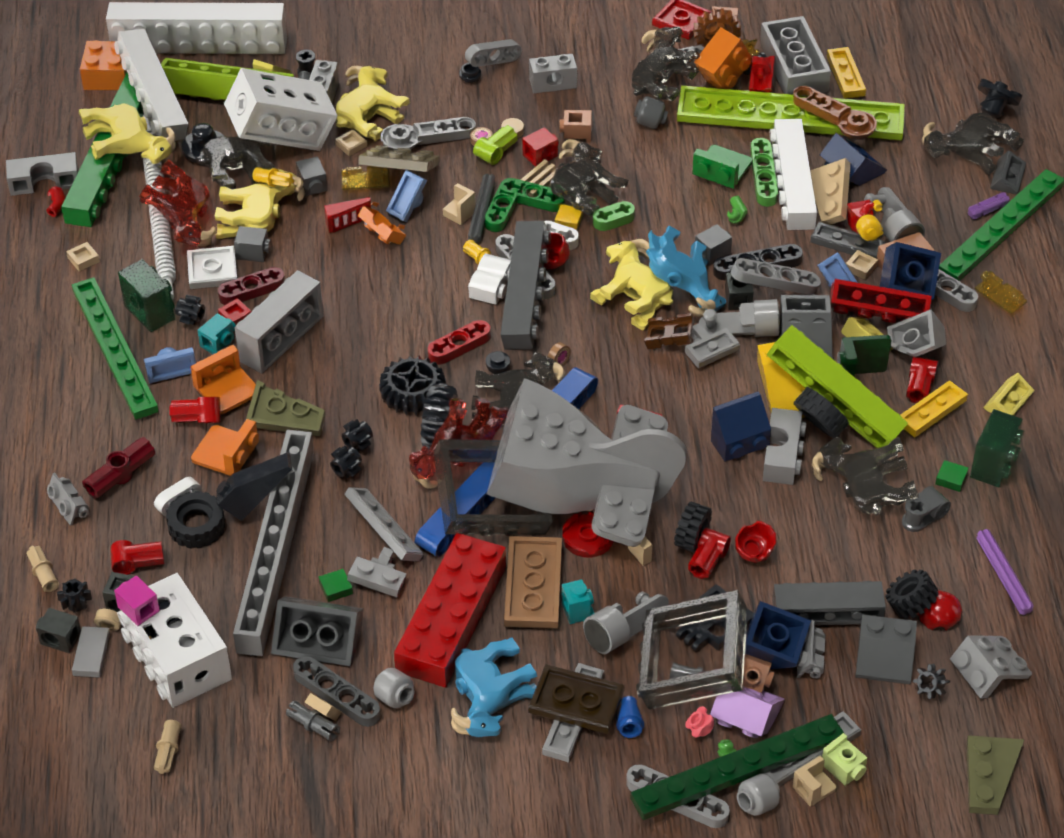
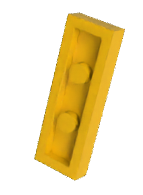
M849 48L828 49L826 57L843 98L865 96L866 88Z
M949 380L901 414V417L908 422L904 430L913 437H917L966 402L968 394Z

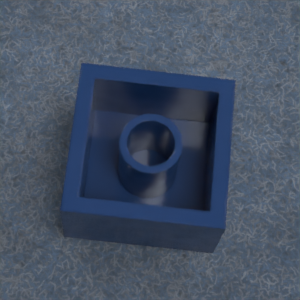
M900 242L891 244L885 250L879 287L932 296L931 300H933L941 253Z

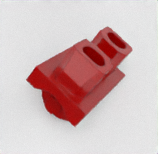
M753 56L749 84L750 91L772 92L775 56L766 58Z

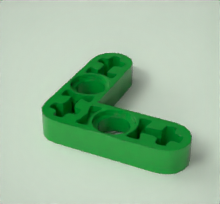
M506 178L501 182L485 214V227L491 232L502 231L506 227L517 203L550 212H558L560 205H565V195L558 189L515 178ZM531 190H536L538 196L529 197L527 194ZM505 202L509 206L499 207L497 204Z

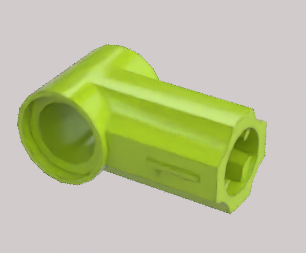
M506 125L488 139L481 137L474 145L473 154L491 165H496L501 160L503 152L518 141V135L511 126Z

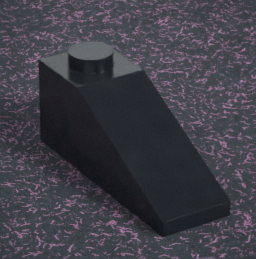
M284 453L236 472L227 481L223 480L216 490L217 505L242 521L292 470L291 455Z

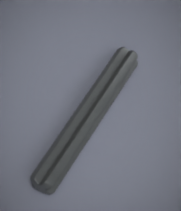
M486 173L482 178L468 232V240H474L476 243L481 240L485 224V214L489 208L495 185V176L493 174L489 175Z

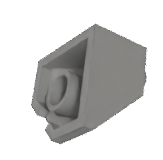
M932 310L887 327L888 335L892 340L891 348L913 357L946 345L945 327Z

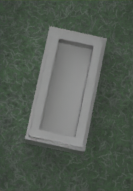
M82 626L72 667L73 676H101L110 636L109 628Z

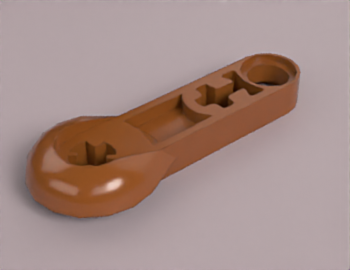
M799 86L793 91V102L796 106L837 125L848 138L864 139L871 136L876 130L877 120L870 113L851 110L850 106L808 86ZM806 95V96H808V97H807V98H800V97H798V96Z

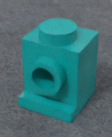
M217 313L197 330L200 347L211 354L219 352L234 339L235 323L231 319Z
M582 579L562 584V606L569 624L582 622L594 614L592 592L590 589H587Z

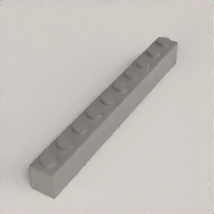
M286 430L280 455L284 453L291 455L292 470L278 483L269 495L233 632L237 654L263 656L314 455L312 432Z

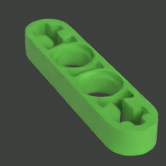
M756 138L752 140L750 147L756 200L760 205L769 207L776 204L778 197L772 147L769 140ZM764 162V163H767L768 165H767V166H760V165H758L757 163ZM760 178H768L770 181H761Z

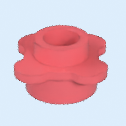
M702 706L691 714L685 726L691 729L693 737H702L712 731L714 719L713 716L707 714V709Z

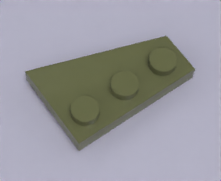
M967 736L969 813L998 815L1023 747L1024 739Z

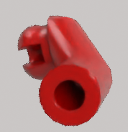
M53 186L48 191V196H51L53 202L46 211L51 217H56L62 210L61 206L66 196L62 188Z

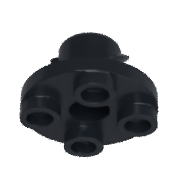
M981 79L977 87L979 91L987 95L985 100L980 103V106H982L981 111L991 118L1004 116L1003 110L1006 104L1018 106L1023 97L1022 94L1016 91L1007 90L1008 85L1000 81H996L993 84L989 80Z
M198 123L192 128V133L183 140L182 152L188 160L207 167L228 152L227 140L222 133L213 130L210 124Z

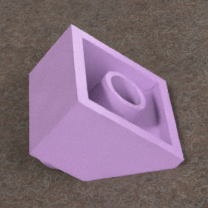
M727 681L720 684L710 715L717 718L716 722L720 725L730 728L733 725L743 729V734L758 738V736H763L769 732L785 699L764 690L761 693Z

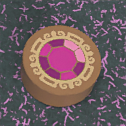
M485 127L475 128L470 133V142L474 146L481 137L488 139L493 133Z
M562 342L556 343L549 351V364L553 366L554 362H557L563 367L570 358V347Z

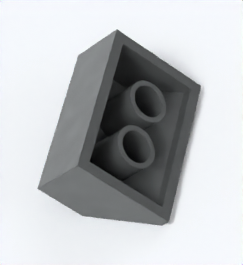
M285 596L277 602L271 654L295 658L307 656L320 662L351 666L361 635L364 608Z

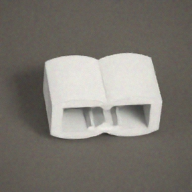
M485 253L468 286L469 298L495 305L499 302L500 298L503 299L507 291L511 260Z

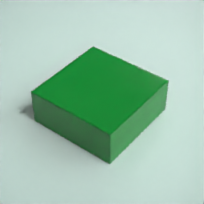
M944 460L936 477L935 484L960 492L967 477L969 467Z
M344 569L318 576L319 584L327 602L353 594L352 586L347 580Z

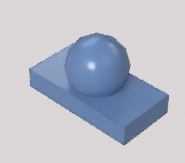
M405 170L386 211L407 222L413 209L419 207L423 201L422 190L427 180L410 170Z
M838 252L817 265L830 288L835 279L857 282Z
M166 347L161 349L157 356L145 358L144 363L149 384L192 374L190 366L196 364L193 348L177 351L172 347Z

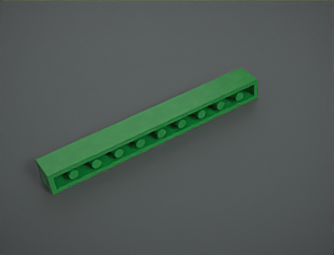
M127 72L110 107L128 104L135 107L140 117H143L142 103L137 100L136 90L134 86L130 85ZM99 132L93 142L106 140L112 135L110 132ZM90 147L61 206L65 224L92 227L95 219L99 218L100 208L107 201L108 191L110 187L114 186L115 176L117 172L121 171L123 159L128 154H105L95 160L92 148Z

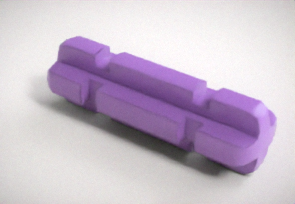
M1005 192L999 193L970 206L967 212L968 216L972 219H977L982 215L984 216L999 209V207H1004L1009 203L1010 198Z

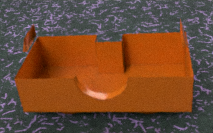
M373 202L371 205L377 207L379 203ZM363 206L358 214L364 221L363 225L373 232L376 231L379 234L378 238L386 244L393 242L401 245L406 237V234L400 230H404L405 225L399 224L397 228L377 210Z

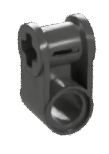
M928 486L922 492L906 501V513L903 515L902 525L908 531H921L929 524L944 517L950 510L951 502L933 486Z

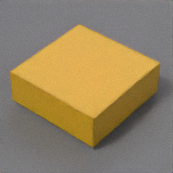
M561 204L555 217V223L577 230L583 216V208Z

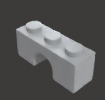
M75 152L6 160L7 182L11 196L34 193L35 183L43 179L53 180L56 186L62 189H70L79 171Z
M772 408L770 444L780 446L767 445L763 481L793 485L794 475H800L801 460H797V456H802L804 441H800L799 437L805 436L806 422H801L802 411Z

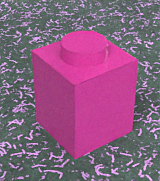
M137 575L129 581L123 582L114 590L118 608L137 626L160 611L157 594Z

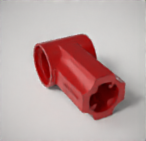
M913 357L909 373L910 380L906 392V397L912 403H918L929 395L931 382L934 383L938 361Z
M220 397L172 400L169 406L171 421L220 423Z
M707 527L703 530L698 542V548L688 564V570L694 577L699 579L709 578L719 558L726 556L730 547L731 536Z
M119 540L110 547L112 571L128 575L134 572L137 567L164 564L162 541L133 545L130 541Z

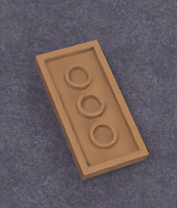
M509 536L504 627L558 628L562 538Z

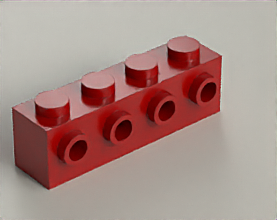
M840 279L833 281L830 290V304L833 312L838 314L854 312L861 318L876 316L881 317L882 321L895 323L896 320L903 321L930 310L932 298L930 295Z

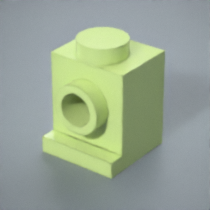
M844 733L823 749L824 768L845 786L853 780H859L867 770V757L847 740V736Z

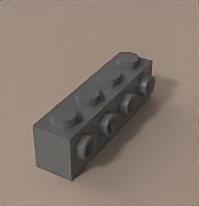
M882 581L774 584L773 606L808 620H814V625L861 624L862 614L884 617L886 605Z

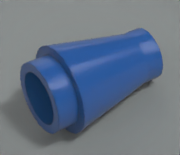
M626 696L620 701L621 706L616 727L622 736L634 738L641 734L644 728V721L636 698Z

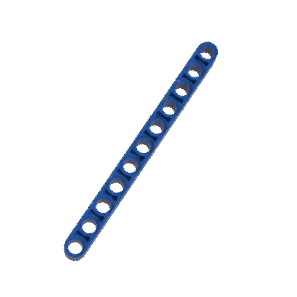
M574 367L552 391L580 409L595 392L598 386V378ZM499 446L419 529L415 537V544L437 557L441 556L449 548L456 533L462 534L496 498L487 495V490Z

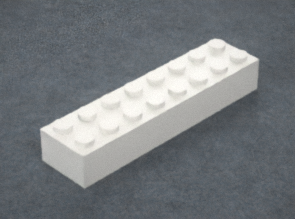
M109 2L106 22L110 41H117L119 31L144 28L155 53L285 54L287 30L284 3Z

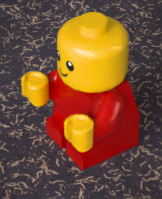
M870 199L847 203L848 225L852 231L859 233L861 238L866 241L876 240L879 236L883 235V227L872 211L874 209L880 212L882 210V203L879 200L871 202Z

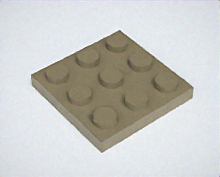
M376 145L375 148L366 150L365 153L359 155L358 165L428 172L439 165L440 156L434 155V151L429 150L411 153L409 148H398V150L391 151L388 146Z

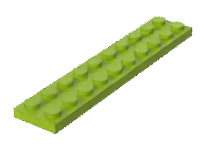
M681 85L677 122L774 129V120L802 119L804 132L832 135L837 133L845 136L837 125L796 106L791 94ZM801 95V96H798V97H800V98H807L808 96H803V95ZM833 98L850 106L851 110L864 111L875 117L877 120L876 130L867 138L902 140L905 104Z

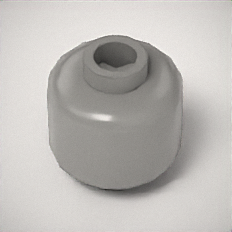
M387 668L375 679L374 695L378 700L392 708H401L412 700L414 696V682L410 676L398 669Z
M756 775L739 785L737 802L741 809L750 815H761L774 809L779 804L780 788L768 775Z

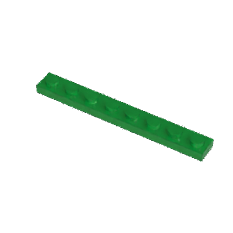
M1045 169L939 265V269L960 281L1064 186V178Z
M95 278L71 284L72 291L134 419L137 420L159 412L158 405Z

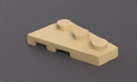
M844 158L810 171L814 198L821 222L832 225L846 220L850 162Z

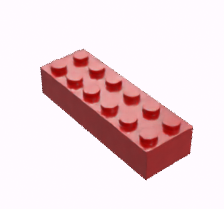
M456 533L394 651L395 669L410 677L441 687H447L456 669L455 660L461 654V650L467 647L506 569V547Z

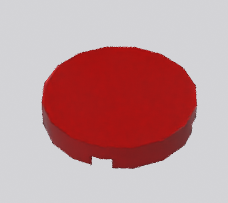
M588 512V514L584 515L582 513L575 514L567 519L563 525L562 541L565 548L574 555L586 558L601 556L611 548L614 542L600 537L593 532L592 521L594 512Z

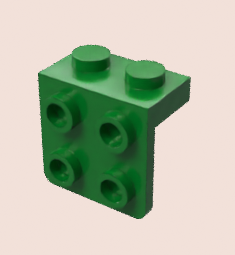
M711 145L707 151L697 148L693 154L692 174L734 189L752 164V158L718 145Z

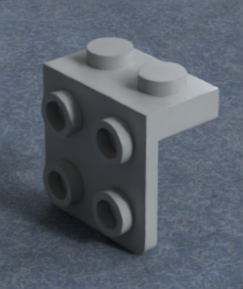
M967 636L950 658L980 698H988L1003 679H1028L1032 675L1026 661L1017 655L1011 647L1010 641L1003 636Z

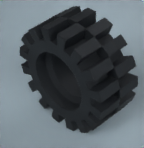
M692 501L689 502L681 514V520L678 522L674 545L695 553L703 530L706 527H710L712 508Z
M915 569L911 571V574L905 572L904 577H897V582L890 584L891 588H887V594L885 595V598L898 617L908 619L909 616L912 618L916 617L918 612L920 615L923 614L925 608H931L930 603L936 602L937 599L935 597L939 593L938 588L928 573L921 569L917 572Z

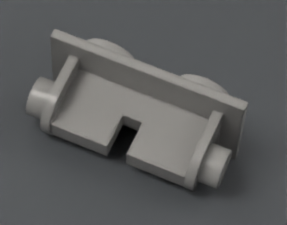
M53 473L50 484L47 487L48 496L53 500L60 514L64 516L71 526L75 517L85 518L88 516L89 506L81 496L77 497L78 492L70 479L65 477L58 478L56 473Z
M811 620L796 665L797 678H800L804 673L810 674L812 678H820L824 672V656L822 654L825 652V633L820 628H814V620Z

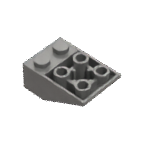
M781 295L779 308L780 337L793 325L832 358L830 295Z

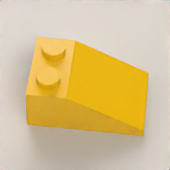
M775 342L758 345L757 363L770 412H772V408L799 411L793 402L805 390V387L766 355Z

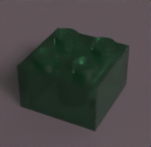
M141 259L118 272L124 306L150 332L175 320L173 310L175 304L171 298V284L167 279H163L158 275L154 266H149Z
M993 409L977 441L970 478L996 487H1000L1004 478L1008 480L1013 467L1011 462L1017 461L1021 451V447L1017 445L1021 444L1025 432L1021 429L1022 418Z

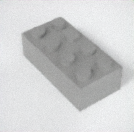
M804 16L763 22L761 24L760 44L767 57L775 56L774 74L783 93L793 95L794 89L799 86H808L821 93L829 92L831 70Z
M297 270L280 287L271 292L259 306H256L248 316L237 323L235 335L241 363L262 374L324 316L321 284L319 281Z

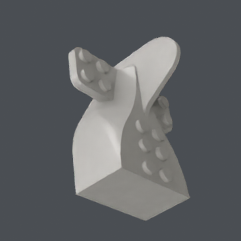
M524 378L507 414L487 495L550 514H568L595 509L592 530L596 535L627 546L636 547L641 544L645 537L651 504L660 500L668 493L685 465L687 450L684 443L677 436L667 432L668 422L661 415L632 405H624L616 416L610 439L586 414L552 390Z

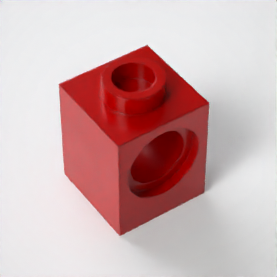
M544 127L522 138L523 156L536 167L543 160L550 161L558 157L559 141L554 134H551Z

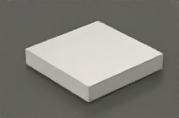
M234 246L187 250L190 289L219 287L225 282L237 279Z

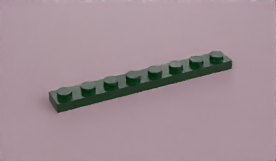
M829 714L632 791L630 799L644 821L756 775L819 752L844 732L834 716Z

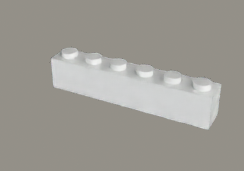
M145 29L119 31L118 39L114 44L115 51L122 59L123 69L128 72L129 82L136 90L138 102L142 103L144 116L150 121L152 133L156 134V136L167 138L169 135L166 129L171 128L175 133V141L185 139L188 122Z
M802 119L774 120V129H770V143H774L772 144L773 158H776L774 160L775 173H779L776 179L777 187L781 189L779 191V204L784 206L781 208L782 221H786L787 230H813L816 226L817 210Z

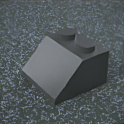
M862 614L855 678L910 684L917 621Z

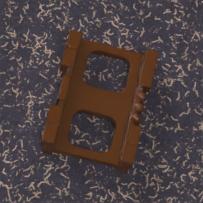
M692 313L678 314L677 318L673 317V319L671 317L664 320L662 317L648 318L649 329L647 337L644 339L647 349L662 348V344L664 346L673 345L674 343L676 345L691 344V334L694 325ZM688 326V332L675 334L676 328ZM665 329L662 337H651L653 331Z

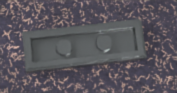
M818 222L810 240L811 243L850 255H854L859 250L876 259L878 246L886 243L879 239L866 241L861 238L859 233Z

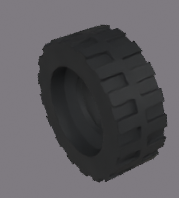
M806 387L793 402L796 408L802 411V415L822 432L834 439L849 424L848 419L838 408L812 388Z
M200 491L188 492L185 495L178 496L175 501L170 503V507L167 508L166 520L169 535L180 546H186L191 549L209 546L214 541L216 542L224 533L226 526L224 510L217 505V497L214 495L212 496L207 492L202 493ZM192 513H206L209 517L208 522L199 527H187L183 523L184 517Z

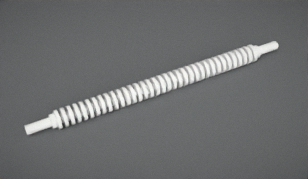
M145 117L147 123L146 131L151 135L156 136V134H153L151 131L149 119ZM143 158L157 279L163 285L165 300L171 301L174 299L173 283L176 279L162 161L153 164L148 158Z

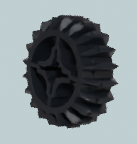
M409 355L408 359L404 360L399 357L398 362L391 361L390 367H384L380 377L379 391L381 392L383 402H387L388 407L394 408L396 413L403 410L406 415L409 412H414L417 415L418 411H423L429 388L433 384H446V378L437 362L431 363L429 358L422 360L420 355L416 359L411 358Z
M442 383L433 384L427 392L420 433L422 446L425 449L434 452H445L450 446L458 410V395L454 386Z

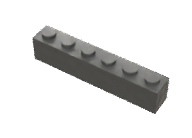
M516 221L500 334L504 350L533 349L534 340L539 337L537 320H541V306L539 302L544 299V289L542 286V282L546 281V268L544 264L549 261L547 245L551 244V232L546 229L545 221Z

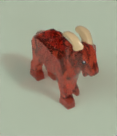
M168 159L160 172L170 175L174 179L158 175L152 186L166 189L173 195L159 192L147 184L141 191L139 201L144 204L153 205L169 222L173 223L171 228L175 232L173 237L175 241L190 246L206 247L210 245L211 238L215 235L216 229L213 226L209 231H203L197 221V217L203 218L209 208L206 205L210 197L209 190L206 185L186 175L181 168Z
M451 398L449 414L436 432L429 451L427 446H423L420 451L412 452L409 456L410 470L414 479L425 488H435L438 486V482L435 480L429 481V478L434 476L435 470L439 466L452 463L456 466L464 467L465 463H478L489 455L494 435L501 428L509 409L507 407L498 408L495 406L489 408L490 401L488 399H476L475 407L477 413L469 426L462 425L468 410L465 408L466 402L459 398Z

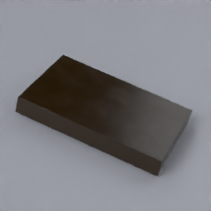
M545 664L529 704L528 713L609 734L625 690V685Z

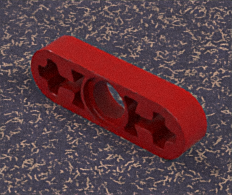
M477 320L431 342L428 345V358L431 363L437 362V365L445 364L487 343L491 337L490 325L486 321ZM455 340L465 341L462 345H455L453 342Z

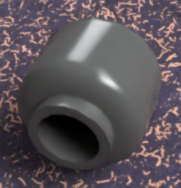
M646 96L643 100H638L633 116L636 117L638 124L656 129L660 123H665L668 111H665V103L663 101Z

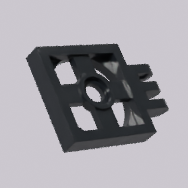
M715 584L679 613V620L685 625L677 631L676 637L680 640L685 637L684 643L688 646L693 643L691 648L695 652L701 650L708 643L719 651L750 625L754 613L719 585ZM709 602H723L724 604L713 606ZM698 608L707 615L700 623L694 619V614ZM734 609L740 616V621L737 624L728 617V614ZM720 613L723 617L720 620H716L712 615ZM715 625H720L727 632L722 636H715L709 630Z

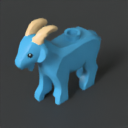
M668 226L662 236H656L651 230L648 234L649 249L646 251L650 259L649 268L656 277L671 286L688 291L695 297L699 308L690 305L688 307L690 313L697 317H702L707 309L718 311L724 307L727 302L726 299L718 294L717 289L709 290L708 272L706 269L708 260L702 256L707 246L699 241H695L691 245L689 257L676 250L674 241L679 237L680 231Z
M513 638L490 642L481 650L462 649L461 654L455 660L456 687L461 695L466 694L472 702L467 717L459 715L455 708L451 710V725L457 733L475 737L498 736L501 732L499 723L503 720V716L491 715L524 698L532 699L537 687L535 683L519 685L522 682H530L532 678L537 677V673L530 663L518 670L502 675L496 664H494L502 656L512 657L520 653V648Z

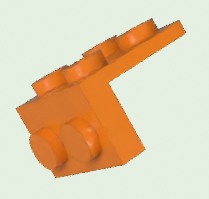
M234 345L220 350L190 366L193 386L202 397H220V415L252 400L256 384L241 368L239 352Z
M246 419L238 432L219 425H213L192 454V463L229 476L239 472L259 442L256 422Z

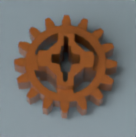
M712 8V13L710 14L704 11V17L698 16V23H694V38L697 40V44H702L703 47H706L720 27L737 37L741 36L740 21H738V16L732 15L731 10L724 13V8H721L719 12Z

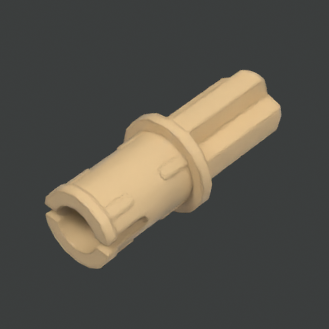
M40 546L29 547L30 550L26 554L33 567V575L38 577L44 592L56 590L59 587V582L52 571V563L46 559Z
M176 720L164 722L161 740L156 744L158 752L154 770L159 771L160 774L170 772L174 754L179 749L177 742L182 725Z

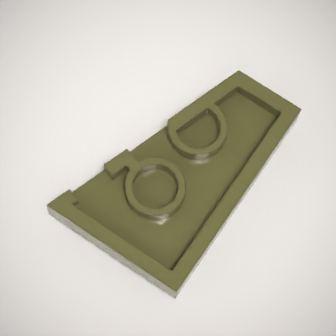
M257 380L246 419L255 421L257 428L283 432H286V430L312 432L313 436H320L326 415L324 409L301 399H293L285 395L283 391L277 388L273 390L265 386V383Z

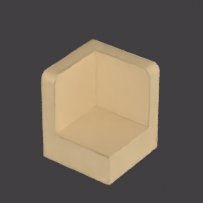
M457 183L454 186V199L443 208V216L462 225L474 213L475 192Z
M818 756L794 772L793 788L810 807L836 791V785L823 772L825 760L821 756Z

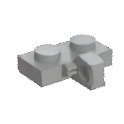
M698 323L692 328L691 337L693 338V343L685 346V353L699 369L738 351L740 344L727 328L715 333H708L701 323Z
M384 547L379 559L372 557L371 561L356 557L348 573L347 580L398 597L406 580L407 573L394 569L395 565L391 564L394 551Z

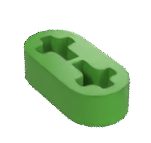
M622 201L597 209L593 213V226L599 231H607L629 224L634 220L635 207L630 202Z

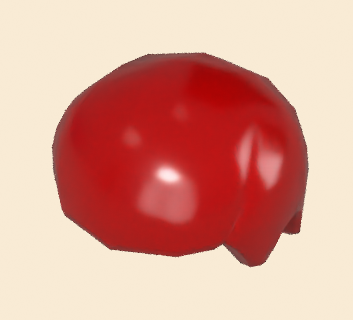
M551 233V244L547 245L549 261L544 264L546 270H553L562 266L569 259L570 255L569 245L565 237L560 233Z
M756 521V523L749 526L744 525L735 537V550L744 560L753 563L762 562L770 557L776 547V533L771 525L763 521Z
M938 591L939 595L935 597L937 599L936 602L930 603L932 607L929 609L925 608L923 614L920 615L918 612L920 621L930 630H934L937 627H943L945 630H948L959 623L963 610L960 601L955 595L945 591Z

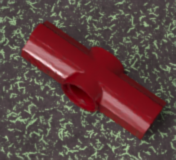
M142 437L123 451L111 452L106 458V464L82 481L83 487L95 499L96 497L99 498L114 485L129 482L132 478V472L155 455V448L149 440Z

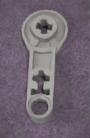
M469 117L413 123V126L394 124L383 129L381 132V142L384 146H388L389 150L393 151L398 150V148L413 149L417 145L470 138L471 131L476 128V122ZM467 126L470 129H461L460 127Z

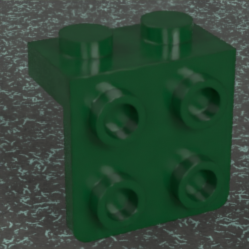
M889 335L843 337L840 352L837 354V361L853 377L855 374L885 372L889 360L891 337Z

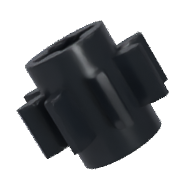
M186 295L185 299L180 298L178 300L175 314L181 316L179 322L195 325V321L200 322L203 319L205 305L200 304V297Z
M358 419L343 426L346 431L341 434V437L347 448L353 447L357 451H362L371 445L369 439L373 437V432L365 421L359 423Z
M343 446L331 453L334 460L330 462V466L338 476L349 478L361 471L358 464L362 462V457L355 448Z
M76 579L63 582V591L57 592L62 609L68 608L73 613L84 608L86 609V601L92 600L91 590H88L87 582L81 583Z
M928 664L927 670L924 668L917 669L920 675L913 682L917 683L919 687L918 694L928 692V699L935 698L936 692L940 695L946 694L943 688L946 684L950 683V680L946 679L944 675L945 668L936 670L935 664Z

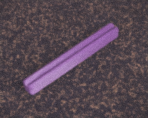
M988 529L980 530L977 533V540L1021 615L1031 613L1034 605L991 531Z

